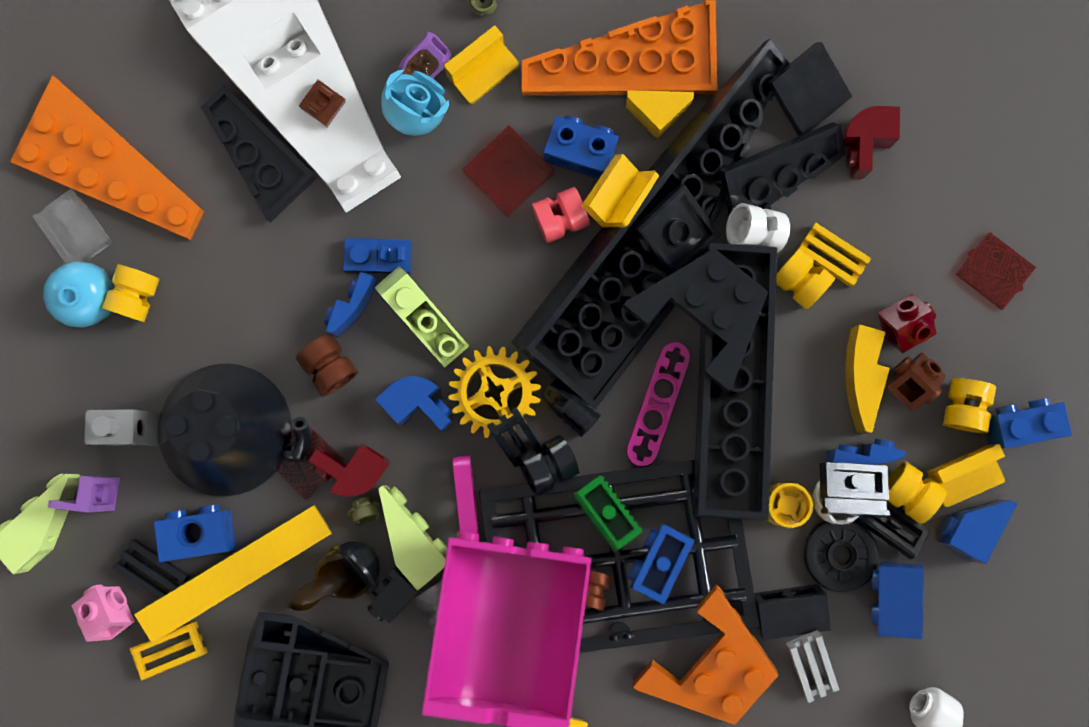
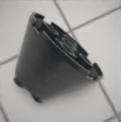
M237 364L210 365L185 377L169 394L159 419L158 438L160 449L170 470L188 487L212 496L243 494L264 484L282 465L284 461L283 451H286L284 447L291 442L290 422L292 420L290 410L278 387L260 372Z

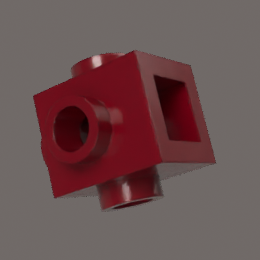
M910 294L878 312L881 329L885 332L884 337L902 354L937 334L934 322L936 313L933 307L928 302L923 303L914 294Z

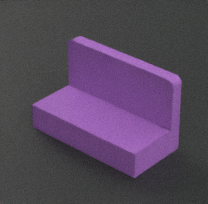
M80 476L77 498L49 500L48 508L87 513L115 511L120 478L111 476Z

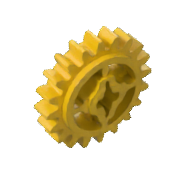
M488 346L486 357H482L479 351L475 350V362L463 358L466 370L454 369L455 374L460 377V381L449 382L452 388L458 389L457 393L448 396L451 401H459V405L452 412L454 414L465 413L460 424L466 425L472 421L471 433L473 434L480 427H483L484 438H489L491 434L487 425L493 422L497 426L502 422L500 419L491 420L483 418L474 409L491 406L497 411L499 417L505 414L508 419L513 416L508 406V399L515 390L521 387L522 399L517 409L522 417L525 414L535 416V411L529 405L539 404L541 401L538 397L532 396V392L540 390L541 385L530 383L537 376V372L531 371L526 373L525 370L530 364L529 360L518 364L519 353L515 351L510 358H507L505 347H501L499 354L494 355L491 346ZM499 366L507 368L516 376L510 379H500L492 373L490 367ZM479 372L482 380L481 388L474 396L468 398L469 385L474 376ZM488 379H491V382L497 388H504V391L500 393L502 407L499 406L493 397H486L490 393Z

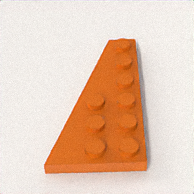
M704 0L703 3L691 7L687 5L676 9V12L661 17L654 16L609 31L607 35L595 39L590 37L581 40L579 44L564 49L557 48L522 60V96L627 95L628 90L694 92V95H715L718 91L716 0Z
M52 75L10 162L191 240L204 210L143 157L60 80Z

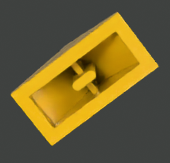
M628 90L625 108L658 139L690 109L694 99V92Z

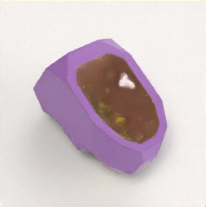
M428 31L402 59L399 70H404L403 74L408 75L418 71L434 78L444 68V65L450 61L452 54L435 34Z

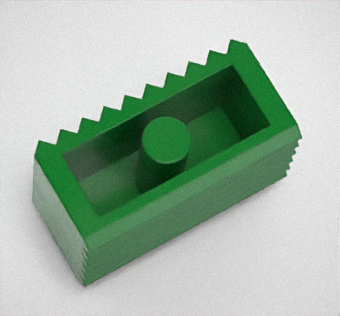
M598 476L575 493L574 499L613 552L616 553L642 533V528L637 527L638 522L633 521L634 516L629 515L630 510H625V505L620 504L621 499L616 498L617 493H612L613 488L608 487V482L604 481V476Z

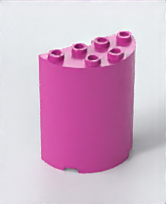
M458 532L457 539L449 538L422 715L482 724L494 723L506 727H569L591 558L583 557V549L563 547L561 554L548 552V544L527 542V548L513 547V539L493 537L491 544L478 542V534Z

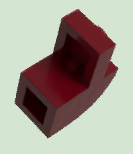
M868 107L860 111L845 127L842 136L844 146L851 147L848 149L846 156V166L851 168V178L864 179L873 170V148H891L900 139V107Z
M361 443L348 464L321 447L315 450L309 462L314 464L312 470L327 480L331 476L337 479L330 492L340 496L352 497L370 490L377 483L389 465L390 460L364 443Z

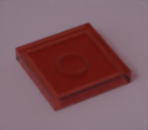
M509 125L462 169L463 173L507 218L554 174V170Z

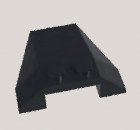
M259 611L248 639L236 700L233 727H377L389 662L293 615Z

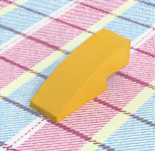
M860 324L850 330L846 349L845 380L850 414L856 432L868 434L873 432L890 368L877 364L885 332Z

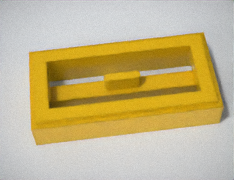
M818 223L812 226L799 248H802L814 259V264L822 266L831 275L849 287L855 285L865 266L872 259ZM817 235L818 237L822 238L823 240H825L835 248L839 249L855 261L859 262V264L857 265L856 263L852 262L851 260H849L836 250L832 249L819 239L815 238L814 236ZM811 244L853 273L850 276L807 248V246Z
M197 621L170 632L154 643H151L149 640L130 648L141 681L208 653L207 648L202 644L203 637L198 633ZM189 632L190 639L142 658L141 651ZM191 645L195 648V651L148 671L146 670L145 664Z

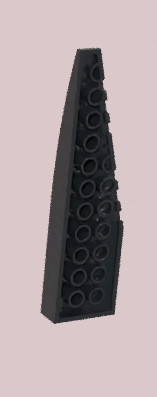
M770 39L765 40L651 166L648 171L655 170L659 178L628 226L602 227L511 342L533 363L576 393L594 409L601 403L675 307L674 303L668 301L647 327L623 308L627 300L667 277V274L633 228L678 184L686 185L712 223L715 222L725 201L719 169L736 163L740 159H745L750 148L748 142L754 130L759 129L764 118L762 113L767 102L772 101L774 97L767 82L790 63Z

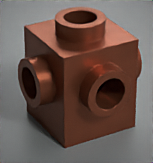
M921 352L914 359H911L909 356L904 358L893 369L896 375L887 387L910 411H913L924 402L926 404L931 403L941 394L942 389L940 386L946 375L935 360L929 359Z

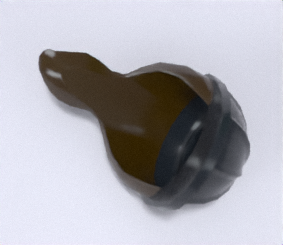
M357 541L343 543L340 546L335 545L318 562L314 580L298 589L294 599L289 603L290 608L296 611L311 609L325 596L355 599L365 593H372L376 588L375 580L380 569L379 560L375 552L366 544Z

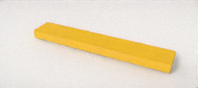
M313 505L134 615L151 643H154L331 535L332 531L316 505Z

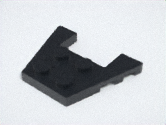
M714 248L627 300L623 308L647 327L668 301L674 303L725 345L703 373L724 391L729 392L734 385L768 291Z

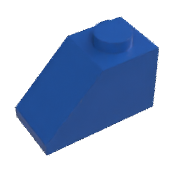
M995 500L953 512L952 516H948L942 523L940 528L942 535L938 542L973 562L987 564L1018 503L1012 500Z

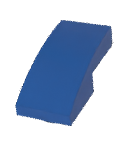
M360 272L358 280L353 279L348 290V298H351L350 303L336 300L334 307L330 306L324 320L328 333L339 337L361 315L378 282L372 275Z
M875 439L874 444L862 445L861 455L859 454V448L839 444L838 449L827 450L825 462L877 465L904 458L905 451L895 449V442Z

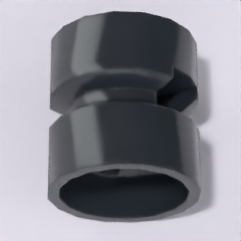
M561 435L544 442L541 450L534 447L517 456L521 471L529 487L536 495L553 487L556 479L563 482L579 474V467L575 456Z

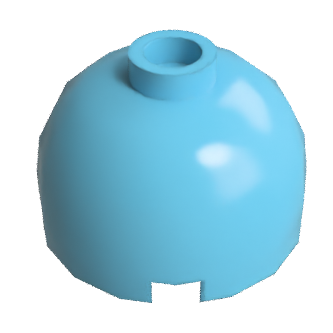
M398 70L389 76L382 91L381 107L383 116L393 128L403 134L412 136L425 135L438 127L449 107V100L446 102L443 97L445 90L432 77L422 72L414 71L412 75L403 74L404 70Z
M72 262L60 266L49 275L44 284L43 300L47 311L55 320L66 326L85 328L98 324L110 315L111 312L102 309V305L107 291L113 290L115 286L112 285L104 269L93 263Z

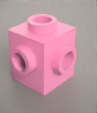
M101 584L92 586L83 592L82 598L71 605L86 642L112 640L135 622L128 607L126 596L120 586L104 587Z

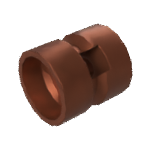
M330 333L308 344L295 358L306 374L314 375L312 383L322 397L342 388L358 374V370L351 360L346 356L341 357L342 348Z

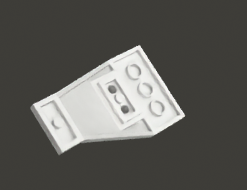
M169 0L192 38L332 190L346 213L401 178L399 172L386 155L318 0ZM317 79L346 100L328 128L299 107V104Z

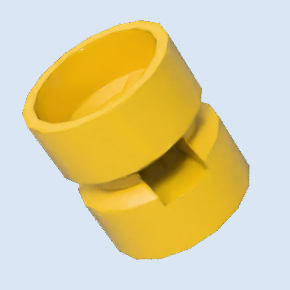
M799 248L777 271L776 284L784 291L791 290L793 292L792 298L807 310L821 297L836 278L822 266H813L814 259L802 248Z
M117 264L111 280L115 287L113 290L107 291L102 309L145 322L150 308L147 298L154 296L160 279L145 272Z
M952 378L948 398L952 401V404L946 406L943 426L966 432L987 434L991 420V414L987 411V408L993 406L996 386L978 380ZM964 401H975V406L964 405Z
M904 461L888 476L889 500L887 501L895 507L903 505L906 515L917 523L923 524L940 508L946 497L947 489L930 478L922 480L923 473L907 461Z
M776 483L770 485L768 522L777 526L795 528L809 520L813 511V501L811 495L804 487L795 483Z

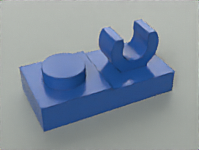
M345 238L344 271L346 273L391 274L400 266L407 274H411L412 241Z

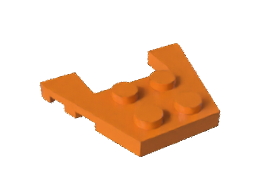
M715 585L697 606V613L720 629L722 633L681 680L652 659L633 681V688L735 725L778 677V672L756 638L746 628L738 612L726 599L722 589Z

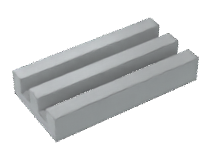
M818 630L786 642L802 693L808 703L814 701L813 696L817 694L820 698L827 696L826 691L829 689L833 693L839 691L822 635ZM812 641H814L826 677L824 681L821 679L810 645ZM800 646L803 647L815 685L809 686L797 650Z

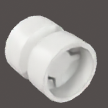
M745 203L738 204L732 210L726 225V236L730 244L777 247V253L784 248L790 234V223L786 214Z

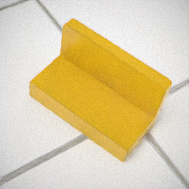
M494 25L448 61L444 68L446 76L469 104H473L518 69L519 62L506 48L503 34Z
M624 154L614 155L581 206L601 227H626L659 178V175L655 170L639 172Z
M1000 444L983 446L927 471L930 479L947 489L946 497L942 503L943 507L955 505L1005 482V478L996 461L1005 457Z

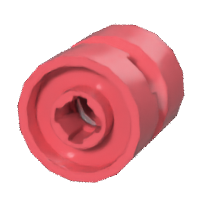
M574 186L557 193L555 200L547 197L531 204L535 219L547 244L563 238L567 230L575 233L590 227L588 214L581 206L583 201Z

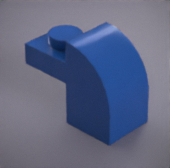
M410 376L401 378L392 383L375 399L399 425H403L419 409H422L441 431H445L453 424V421L448 417L452 411L440 398L435 402L431 399L441 389L433 382L422 377Z

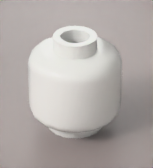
M935 687L926 688L918 691L912 697L909 709L911 720L916 727L963 726L964 712L962 705L941 689Z

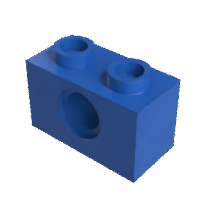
M219 505L200 507L199 514L187 516L186 510L165 513L166 520L154 521L159 562L236 550L231 510L220 511ZM194 523L201 529V537L198 541H194L189 534L190 527Z

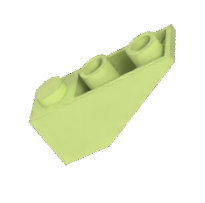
M400 266L374 287L444 368L469 347L466 341Z
M59 474L47 483V490L41 496L28 500L21 506L20 510L22 512L14 520H7L0 525V560L12 574L30 571L54 549L69 510L48 508L49 500L74 499L79 486V474Z
M383 485L379 488V494L395 565L418 591L445 568L448 547L439 537L435 540L432 539L426 531L429 528L427 522L419 513L415 512L412 515L404 506L407 499L395 486L390 489L387 485Z

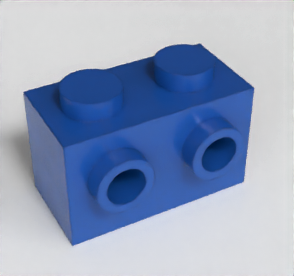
M566 115L564 118L556 116L544 150V162L599 179L615 154L619 136L614 135L611 129L604 126H595L593 128L584 125L580 119Z
M1050 398L1029 401V408L1018 410L1017 404L995 408L997 414L991 415L989 431L986 434L988 444H1000L1002 449L1072 436L1065 403L1051 404Z
M664 524L660 525L657 531L651 529L643 544V547L648 549L642 562L636 559L627 577L633 581L630 588L660 604H665L695 540Z
M881 562L879 570H873L872 589L873 591H879V605L873 604L872 625H878V636L922 639L924 564Z

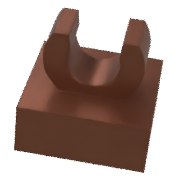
M317 79L299 104V107L328 128L346 100Z

